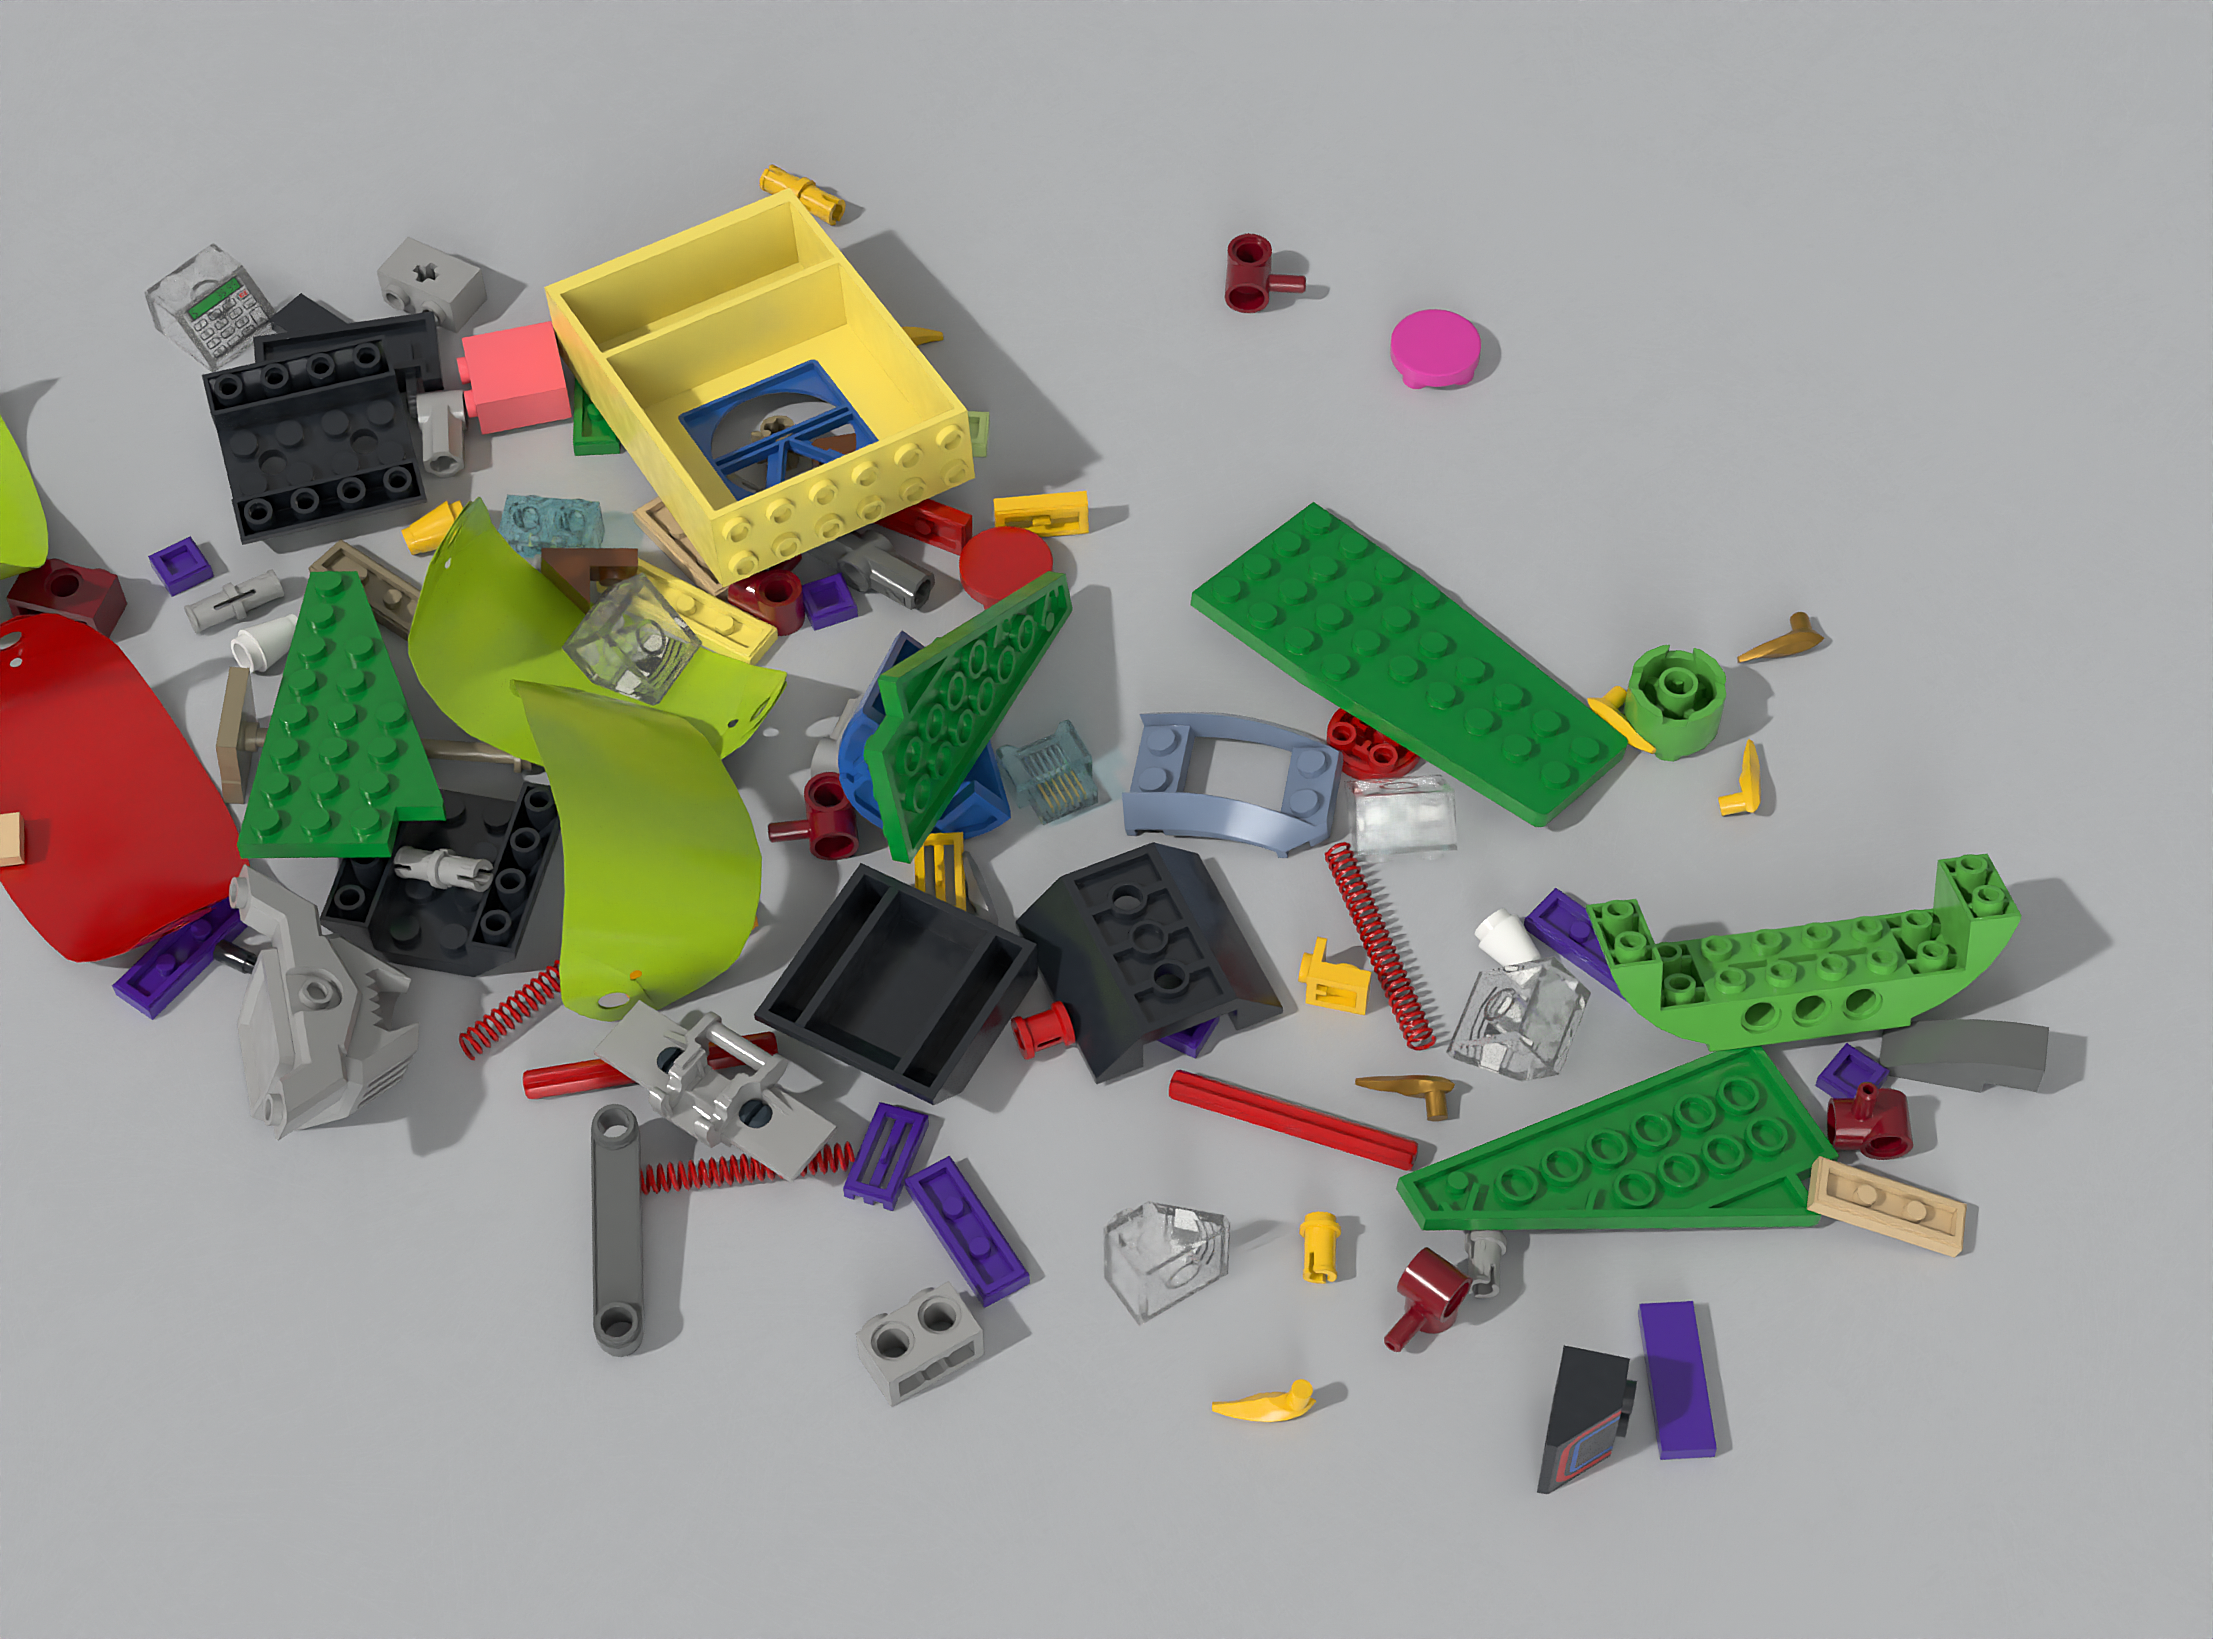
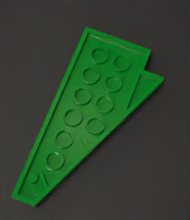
M310 572L237 841V847L241 858L391 857L399 821L446 820L447 813L444 801L358 572Z
M1052 571L1044 573L944 636L936 637L931 644L885 671L877 679L886 717L875 733L868 737L863 755L864 761L869 767L873 783V796L875 801L878 802L883 822V834L887 838L893 861L911 864L1070 616L1073 608L1066 574Z
M1760 1045L1715 1051L1399 1177L1396 1190L1422 1231L1812 1227L1819 1223L1822 1215L1807 1210L1809 1192L1801 1181L1811 1177L1812 1164L1819 1156L1837 1162L1839 1155Z

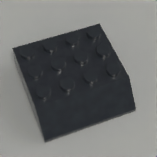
M860 863L756 1010L754 1018L779 1032L934 1106L963 1092L1037 980V944Z

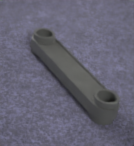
M609 1104L597 1111L591 1125L593 1328L597 1343L603 1351L615 1357H625L638 1349L644 1336L641 1138L637 1118L633 1112L621 1104ZM619 1125L627 1128L625 1133L617 1137H607L604 1135L606 1130L613 1126ZM627 1322L632 1325L630 1330L623 1336L612 1337L606 1334L609 1327L615 1323Z

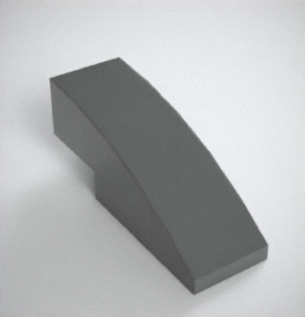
M1982 1019L1912 1021L1910 1026L1883 1029L1879 1064L1890 1071L1888 1076L1981 1093L1984 1082L2037 1092L2045 1072L2049 1027Z

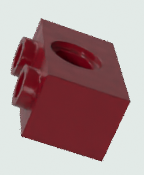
M57 558L46 559L43 566L19 574L6 596L13 617L29 614L58 613L87 624L108 638L127 606V601L117 575L101 568L89 569L72 565Z

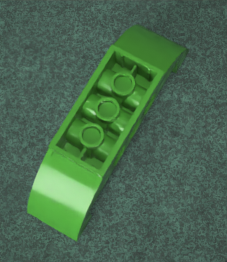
M1988 853L1979 855L1966 854L1960 857L1938 860L1932 909H1914L1901 913L1860 916L1854 919L1824 923L1813 922L1801 926L1760 929L1754 932L1723 936L1713 935L1693 940L1655 944L1637 899L1611 900L1606 903L1586 905L1587 914L1610 972L1627 1002L1639 1015L1657 1028L1682 1039L1704 1043L1709 1052L1910 1026L1912 1017L1940 1005L1966 988L1984 972L2008 944L2022 916Z

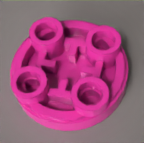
M1428 309L1412 313L1396 325L1391 336L1390 356L1395 368L1403 375L1402 380L1406 386L1412 389H1422L1426 386L1464 385L1473 379L1474 370L1480 360L1481 338L1477 329L1466 318L1447 310Z

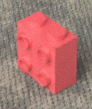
M552 321L462 338L465 356L457 358L462 385L471 383L472 390L463 391L468 416L469 418L478 417L482 435L572 418Z

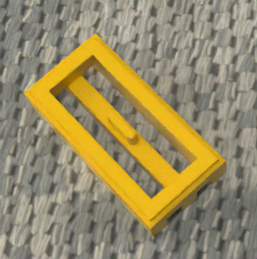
M1087 491L993 499L995 527H1020L1030 530L1040 537L1089 533Z
M963 832L930 833L914 857L915 888L926 893L924 846H934L936 898L946 902L944 845H954L956 905L953 906L966 911L965 872L962 856L964 852Z

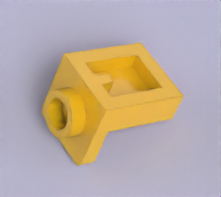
M1317 936L1313 954L1304 952L1299 971L1298 982L1307 984L1305 1003L1365 1016L1369 1001L1372 972L1361 970L1347 963H1326L1328 938Z

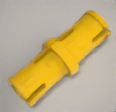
M770 164L769 169L766 168L760 177L759 186L761 190L773 195L790 188L810 214L831 226L836 225V220L840 221L844 215L845 201L816 187V183L807 177L800 179L774 164Z

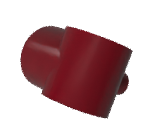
M1242 234L1232 239L1228 245L1225 302L1231 309L1237 312L1255 313L1267 306L1270 292L1303 294L1306 291V277L1303 275L1271 274L1272 246L1270 242L1257 234Z
M802 554L776 564L768 570L765 569L748 578L730 584L727 594L728 602L776 627L778 636L795 633L802 627L805 621L802 584L800 579L792 573L793 569L802 560Z
M823 772L812 777L804 788L807 819L769 823L767 826L769 841L774 843L809 839L810 852L822 860L835 861L853 855L859 848L856 810L842 789L839 780L840 774L836 772Z
M1863 1082L1858 1086L1855 1098H1830L1827 1107V1138L1835 1150H1860L1864 1156L1876 1160H1889L1906 1155L1913 1148L1907 1096L1899 1090L1889 1088L1878 1089L1871 1082Z
M1429 1247L1423 1248L1406 1267L1398 1282L1397 1292L1406 1297L1405 1314L1385 1335V1345L1393 1352H1401L1418 1331L1436 1334L1449 1329L1457 1319L1459 1306L1467 1296L1473 1279Z

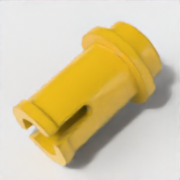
M1311 1212L1305 1215L1304 1222L1299 1227V1234L1304 1237L1303 1279L1311 1283L1324 1284L1326 1283L1327 1274V1280L1333 1282L1337 1279L1336 1238L1341 1235V1226L1336 1223V1216L1331 1213Z

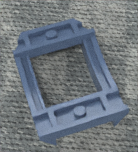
M1154 712L1139 714L1144 724L1130 792L1122 793L1124 825L1127 836H1137L1138 830H1163L1165 835L1226 839L1274 851L1277 853L1278 858H1288L1289 850L1308 841L1310 846H1314L1330 838L1343 768L1342 752L1305 732L1248 716L1217 712ZM1195 737L1245 740L1292 752L1281 812L1240 800L1184 792Z

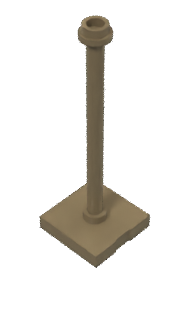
M230 667L216 741L224 803L244 804L252 754L257 752L259 747H263L268 728H260V723L256 719L250 668ZM421 739L428 759L514 764V773L532 770L533 763L516 758L487 743Z

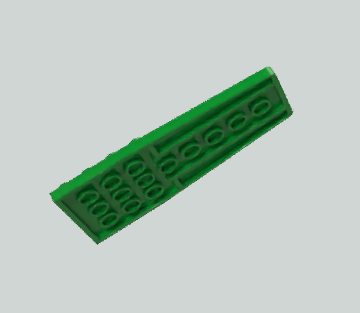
M1315 502L1309 504L1192 592L1190 605L1293 679L1534 827L1546 826L1624 758L1628 745V740L1624 735L1441 592L1436 586Z

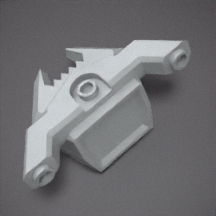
M244 864L239 877H233L229 889L230 906L232 908H239L240 919L243 923L271 938L272 947L260 951L247 984L237 1027L251 1117L264 1121L266 1126H274L275 1138L279 1141L292 1131L346 1118L400 1082L408 1068V1064L413 1059V1054L418 1049L419 1022L392 1031L394 1006L401 993L407 994L411 982L409 976L338 933L322 935L317 905Z

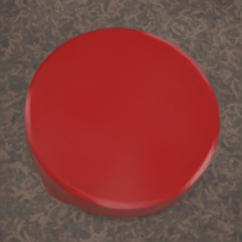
M1015 526L993 527L978 533L966 543L959 558L961 584L970 597L983 604L985 610L1048 571L1053 572V557L1047 543L1034 532Z
M1341 708L1334 713L1329 721L1326 743L1342 752V772L1354 779L1371 783L1393 781L1409 773L1421 758Z

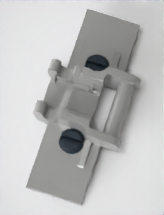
M639 1000L594 1050L595 1056L650 1091L649 1103L653 1111L710 1148L721 1142L728 1147L734 1145L791 1183L837 1131V1126L774 1086L786 1070L788 1060L777 1053L772 1056L723 1025L722 1018L714 1012H708L688 1031ZM711 1041L757 1072L753 1076L739 1072L730 1081L707 1064V1056L709 1055L708 1043Z

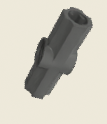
M854 530L833 541L806 551L810 555L836 568L837 573H842L846 584L852 589L866 592L869 588H872L910 610L914 608L919 610L928 601L930 592L935 585V577L932 572L897 554L892 543L885 536L874 530H866L863 534Z

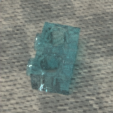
M507 494L498 532L521 557L534 558L535 554H541V548H601L605 528L600 502Z

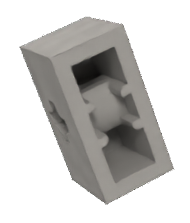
M407 237L377 270L384 302L396 310H404L411 314L434 311L437 327L441 326L454 333H458L487 300L481 268L410 237Z

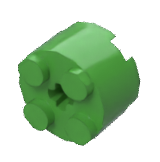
M1662 645L1646 651L1635 662L1628 684L1623 712L1636 732L1656 748L1654 754L1657 758L1674 762L1679 760L1681 756H1687L1703 750L1715 739L1727 695L1725 688L1726 675L1716 659L1701 649L1693 648V653L1682 650L1669 651L1670 645Z

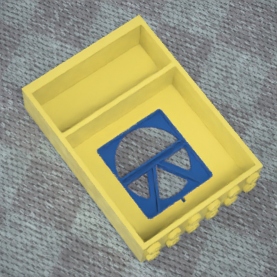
M790 188L544 287L559 355L723 588L975 478L968 410ZM792 392L820 398L836 407L713 459L711 445L718 424L732 409L747 400L771 393ZM846 424H851L856 434V450L847 455L832 449L825 451L811 445L813 442L809 441ZM791 433L793 434V435H791V436H789V437H786V438H784V439L779 440V441L776 442V440L779 439V438H781V437H784V436L789 435V434H791ZM788 450L824 463L817 468L785 481ZM768 458L766 488L761 492L753 493L747 491L726 478L731 473Z

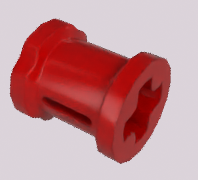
M1060 1000L1053 1002L1049 1010L1026 1018L1021 1016L1011 1018L1012 1031L1017 1046L1025 1060L1034 1058L1035 1052L1064 1043L1066 1046H1070L1075 1043V1034L1071 1020Z

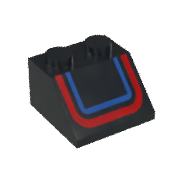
M1564 1345L1549 1418L1537 1487L1538 1493L1548 1495L1611 1456L1615 1436L1626 1438L1637 1387V1381L1627 1379L1630 1358Z

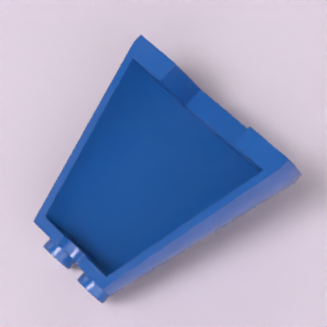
M903 630L893 641L843 732L838 750L839 780L846 797L864 818L883 829V822L878 802L875 801L873 796V783L863 754L868 737L875 733L886 717L877 679L882 673L925 647ZM990 740L930 833L963 832V840L987 833L1011 818V810Z

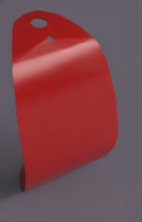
M58 613L18 615L1 623L0 639L12 632H21V637L10 647L0 649V814L20 812L24 819L25 864L0 867V882L28 922L48 944L66 959L76 963L95 962L124 954L168 935L216 909H211V907L229 897L231 880L233 877H239L244 864L250 867L248 858L240 857L237 847L239 833L220 793L182 733L136 667L120 647L107 636L87 624ZM15 658L22 659L19 666L12 667L10 665L11 661Z

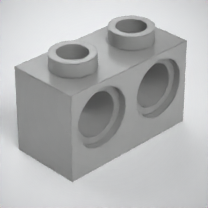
M949 1281L935 1289L929 1287L919 1291L909 1300L908 1304L889 1315L883 1313L874 1316L856 1333L859 1359L891 1407L984 1355L983 1330ZM938 1322H946L953 1325L945 1331H934L929 1328ZM892 1348H900L906 1351L903 1355L896 1358L882 1355L885 1351Z

